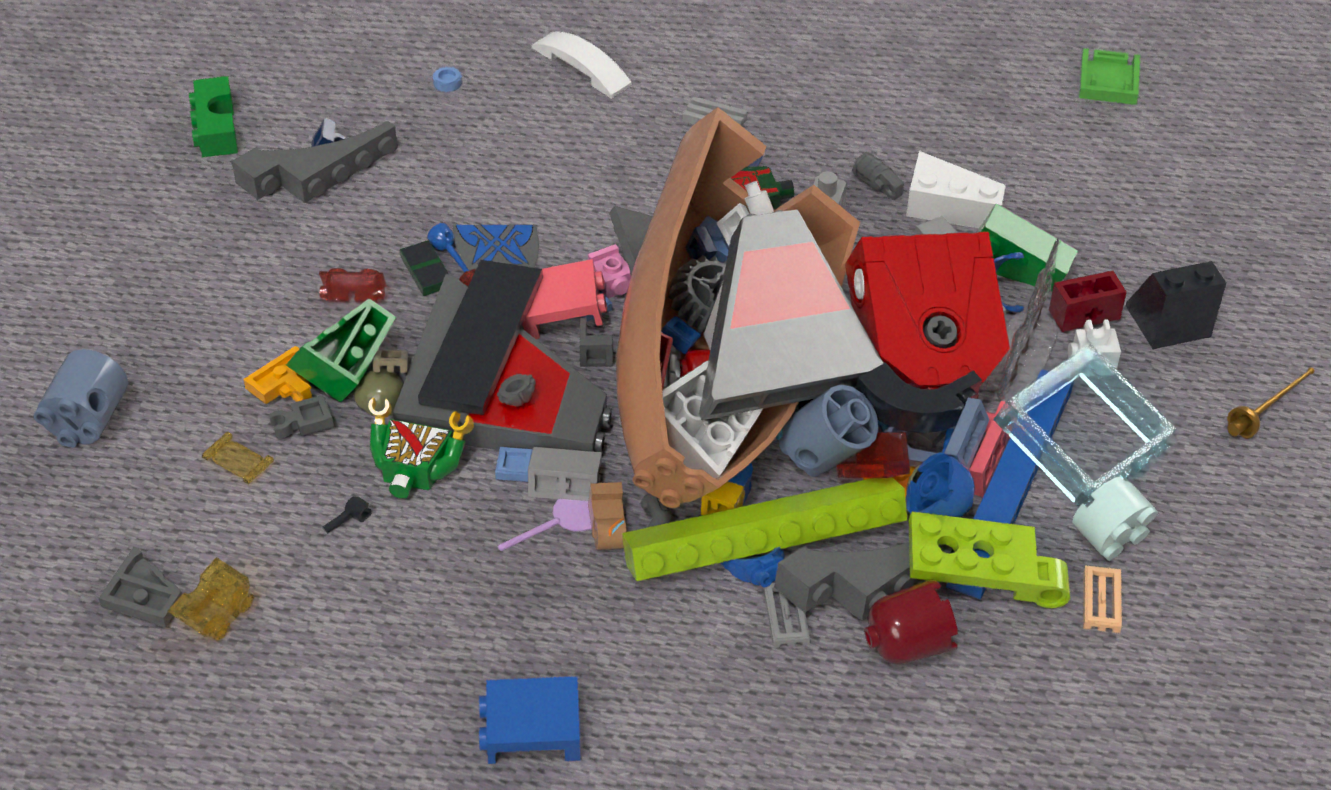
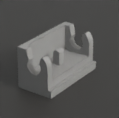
M533 447L528 466V497L588 501L590 483H600L601 474L599 472L602 452Z

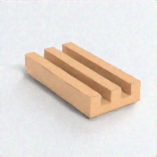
M1085 565L1083 572V629L1091 630V626L1098 627V631H1105L1106 628H1111L1113 632L1120 633L1122 627L1121 569ZM1093 575L1098 576V617L1093 616ZM1106 577H1112V618H1106Z

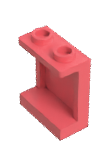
M593 259L542 269V281L522 325L528 334L535 339H539V324L587 315L594 316L596 326L603 325L602 313L607 312V304L604 293L600 294V291L605 290V283L602 271L596 272Z

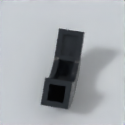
M885 362L859 376L856 390L863 393L869 400L877 415V420L907 432L931 433L943 431L957 425L967 399H978L982 379L973 370L944 387L930 390L920 389L901 380Z

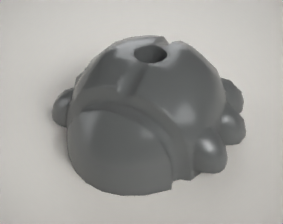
M516 374L507 378L501 384V388L497 393L499 401L511 406H522L532 398L536 381L532 375L527 376L525 374Z

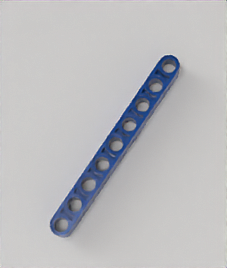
M1045 369L1040 371L973 519L1008 524L1015 523L1070 398L1074 385L1073 378ZM974 549L978 556L982 558L990 557L985 550ZM946 583V588L980 600L986 590V587Z

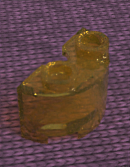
M216 557L200 574V581L196 589L189 594L184 592L167 612L204 637L220 640L228 633L230 624L239 614L246 612L251 607L254 595L249 592L250 584L248 577Z

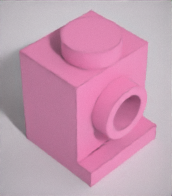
M615 244L588 254V260L593 259L596 272L602 271L605 290H601V292L608 299L627 293L631 279L630 269L627 262L620 255L618 246Z

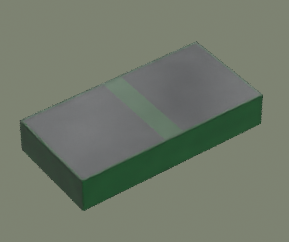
M427 240L400 249V257L423 297L439 292L445 275L449 273L430 241Z

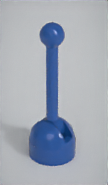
M445 223L435 225L428 232L427 239L437 250H448L466 274L467 282L470 283L473 276L459 254L452 247L455 238L453 231Z

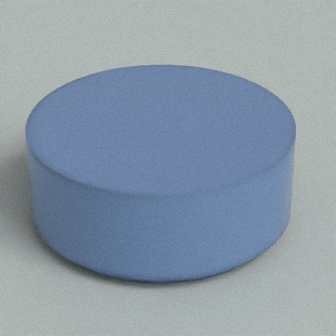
M442 67L433 73L434 87L442 92L457 90L462 85L461 72L453 67Z

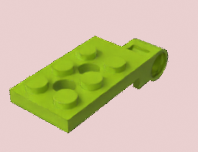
M911 512L909 517L910 578L934 579L938 582L1014 591V600L1035 602L1044 608H1058L1069 602L1068 565L1061 559L1037 556L1035 527ZM938 545H948L951 548H953L955 552L945 553L941 550L940 547H938ZM974 549L985 550L990 557L982 558L978 556Z

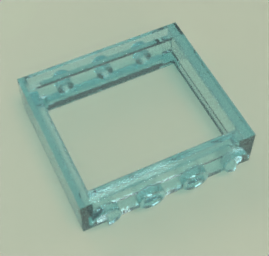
M1091 343L1008 399L994 418V421L1078 507L1082 504L1086 505L1091 500L1094 501L1095 499L1091 494L1106 482L1116 477L1128 479L1131 476L1130 471L1132 469L1138 473L1151 461L1152 458L1150 456L1152 454L1156 458L1162 455L1170 447L1166 443L1167 440L1177 430ZM1079 376L1146 442L1096 481H1093L1027 414V412Z

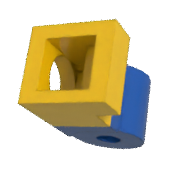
M751 463L718 489L702 496L701 515L743 506L752 487L751 476L753 467Z

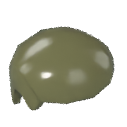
M381 369L380 372L369 371L362 376L359 384L354 389L353 394L356 404L359 408L374 416L369 409V401L374 397L376 400L375 411L381 412L385 409V399L387 398L392 407L390 414L392 416L404 383L397 373L387 372V369Z

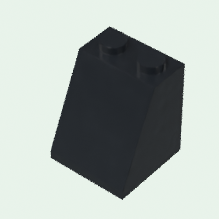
M1212 261L1155 272L1130 297L1125 306L1152 349L1205 339L1212 336L1226 281Z

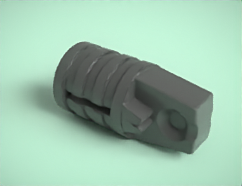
M865 152L857 158L852 167V173L865 181L875 191H881L892 200L902 195L904 182L889 166H886L870 152Z

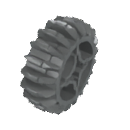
M703 255L697 260L692 258L678 269L671 281V290L668 297L672 300L671 309L679 311L678 318L685 319L690 327H695L699 334L705 332L724 278L727 260L720 263L716 256L709 260Z

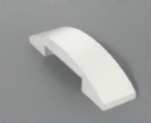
M552 32L532 44L534 50L550 60L559 57L591 77V86L610 98L632 86V82L609 56L590 42L576 35L565 32Z

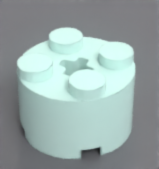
M1116 477L1100 486L1091 494L1095 500L1088 508L1082 504L1076 511L1072 523L1094 548L1110 561L1122 552L1124 548L1122 545L1129 541L1136 545L1146 538L1150 532L1146 526L1157 516L1158 511L1126 478Z

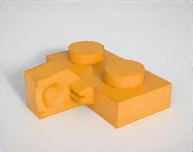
M297 346L292 347L244 378L245 389L265 404L280 395L283 398L291 396L295 402L313 398L310 390L312 388L308 384V380L286 366L300 348Z

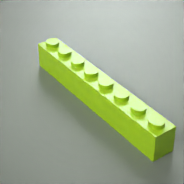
M888 474L622 533L626 565L635 580L641 581L770 552L777 547L783 549L907 521L905 490L901 484Z

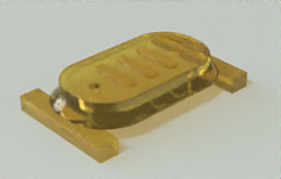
M226 432L202 453V458L208 461L212 457L216 464L243 478V482L249 485L274 459L270 455L263 459L262 456L245 446L230 441L233 435Z

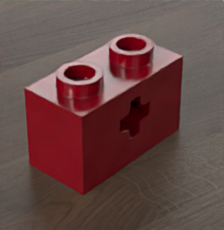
M1113 270L1055 282L1049 312L1061 332L1082 328L1087 320H1091L1092 325L1101 324L1104 320H1109V322L1121 319L1127 291Z

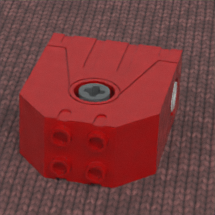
M989 232L861 237L846 261L845 268L848 287L850 288L851 305L883 363L886 362L905 383L920 389H938L974 370L982 379V385L1010 350L994 258H992L993 253Z

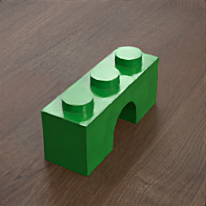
M229 77L193 80L194 92H189L191 110H194L190 111L194 147H200L202 158L238 153Z

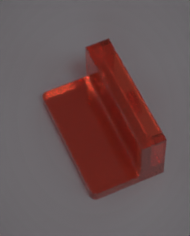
M877 432L873 443L856 454L857 460L837 465L838 478L885 479L910 474L906 433Z

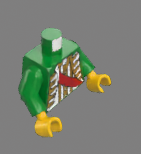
M374 397L369 401V409L375 416V423H371L370 451L375 466L382 470L383 481L391 483L389 491L393 496L402 499L407 498L411 488L430 490L436 481L442 480L457 469L465 445L463 436L470 433L474 427L473 420L469 415L466 416L464 425L458 427L460 413L455 411L451 414L449 424L454 429V433H452V430L390 419L389 423L385 424V418L392 411L391 404L387 398L385 399V409L381 412L375 411L376 400Z

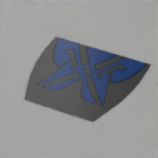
M452 225L456 248L472 276L480 260L535 267L539 252V237L536 225Z

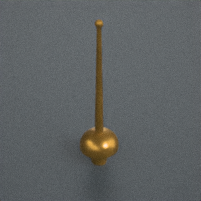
M1308 368L1306 373L1253 410L1247 406H1238L1232 409L1227 417L1228 432L1232 436L1240 435L1245 439L1253 437L1260 428L1258 415L1309 374H1313L1315 372L1314 368Z

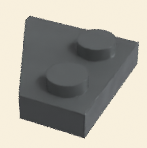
M136 547L132 548L99 597L102 608L163 627L168 625L183 601L181 590L172 581L166 580L163 572L156 565L152 566L143 557L142 551Z

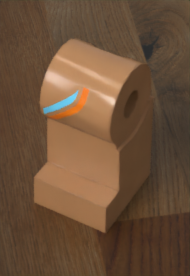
M622 482L590 483L588 509L596 550L624 549L622 533L626 532V522L622 502Z

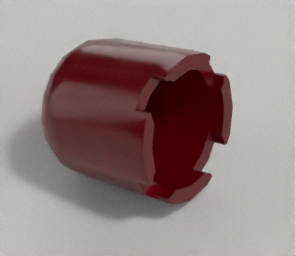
M932 579L875 601L870 607L868 615L869 626L864 628V635L870 649L876 648L880 656L887 662L895 665L913 662L957 649L958 645L955 641L952 642L951 636L958 634L955 616L949 600L941 601L936 592L941 587L939 582Z

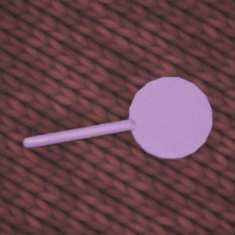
M558 499L553 506L554 519L500 544L498 549L503 551L558 524L571 531L591 529L588 501Z

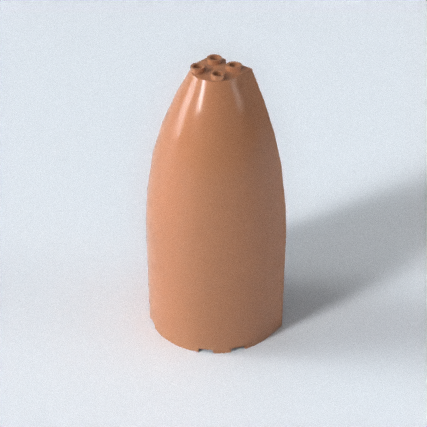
M719 107L695 123L686 132L679 144L632 271L624 301L616 354L617 402L624 441L634 472L633 483L649 494L659 498L661 504L670 508H677L680 506V503L694 501L718 489L747 467L771 444L790 419L798 402L763 408L724 471L716 479L702 469L694 470L686 467L683 463L685 457L668 445L660 370V340L662 328L674 316L678 317L679 312L671 309L672 300L668 298L671 290V281L678 269L691 260L685 247L694 228L699 227L707 216L718 222L739 203L744 205L749 212L745 202V198L749 196L748 192L733 181L731 177L763 156L766 145ZM812 185L775 209L774 212L777 210L789 211L798 209L842 287L846 273L845 263L851 255L860 221L818 187ZM704 332L700 334L701 337L689 351L709 349ZM682 352L680 354V360L684 359L685 354H683Z

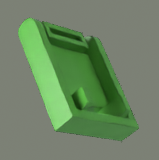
M1083 48L1079 98L1137 105L1140 55L1134 54L1132 65H1127L1128 53L1094 49L1093 61L1088 60L1089 49Z

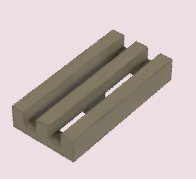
M377 350L373 359V372H380L381 366H387V372H394L395 366H400V372H407V350Z

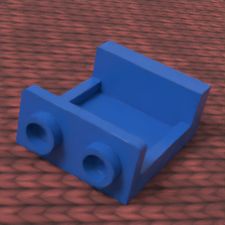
M577 676L486 680V695L479 696L480 719L486 718V727H479L480 751L487 750L488 764H496L497 752L565 749V761H580Z

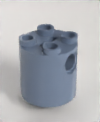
M87 349L74 350L66 356L34 413V419L55 435L57 441L62 446L75 448L77 443L92 444L100 439L128 386L127 375L118 363L104 354Z
M834 386L792 414L782 429L779 447L798 467L805 470L808 475L816 477L822 473L829 472L873 443L878 432L877 415L872 404L863 393L851 386Z

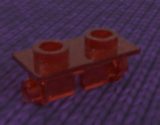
M332 268L329 271H319L324 285L320 286L319 294L320 298H326V302H349L350 291H355V302H365L371 299L378 303V300L385 299L387 283L384 273L377 270L363 269L360 272H347L341 268Z

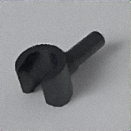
M351 497L345 505V511L322 526L324 531L328 534L352 517L359 522H364L372 514L371 509L368 508L369 503L360 497Z

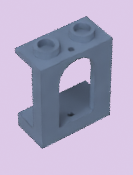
M967 399L957 425L952 427L954 432L945 450V454L958 459L968 470L990 420L981 399ZM890 426L883 432L881 444L891 462L901 461L908 466L917 467L930 456L937 454L911 448L907 444L910 432Z

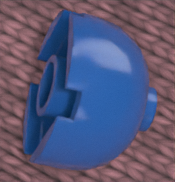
M939 452L930 456L919 466L917 471L922 474L916 483L912 480L910 481L905 499L906 508L910 513L920 512L961 518L971 509L975 492L974 479L970 471L958 459Z

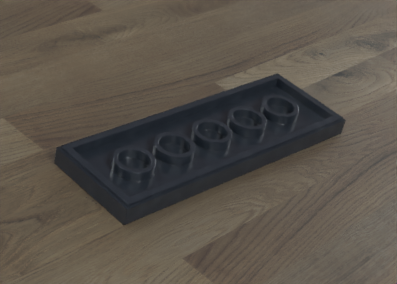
M480 260L418 394L419 404L484 415L542 281V269Z

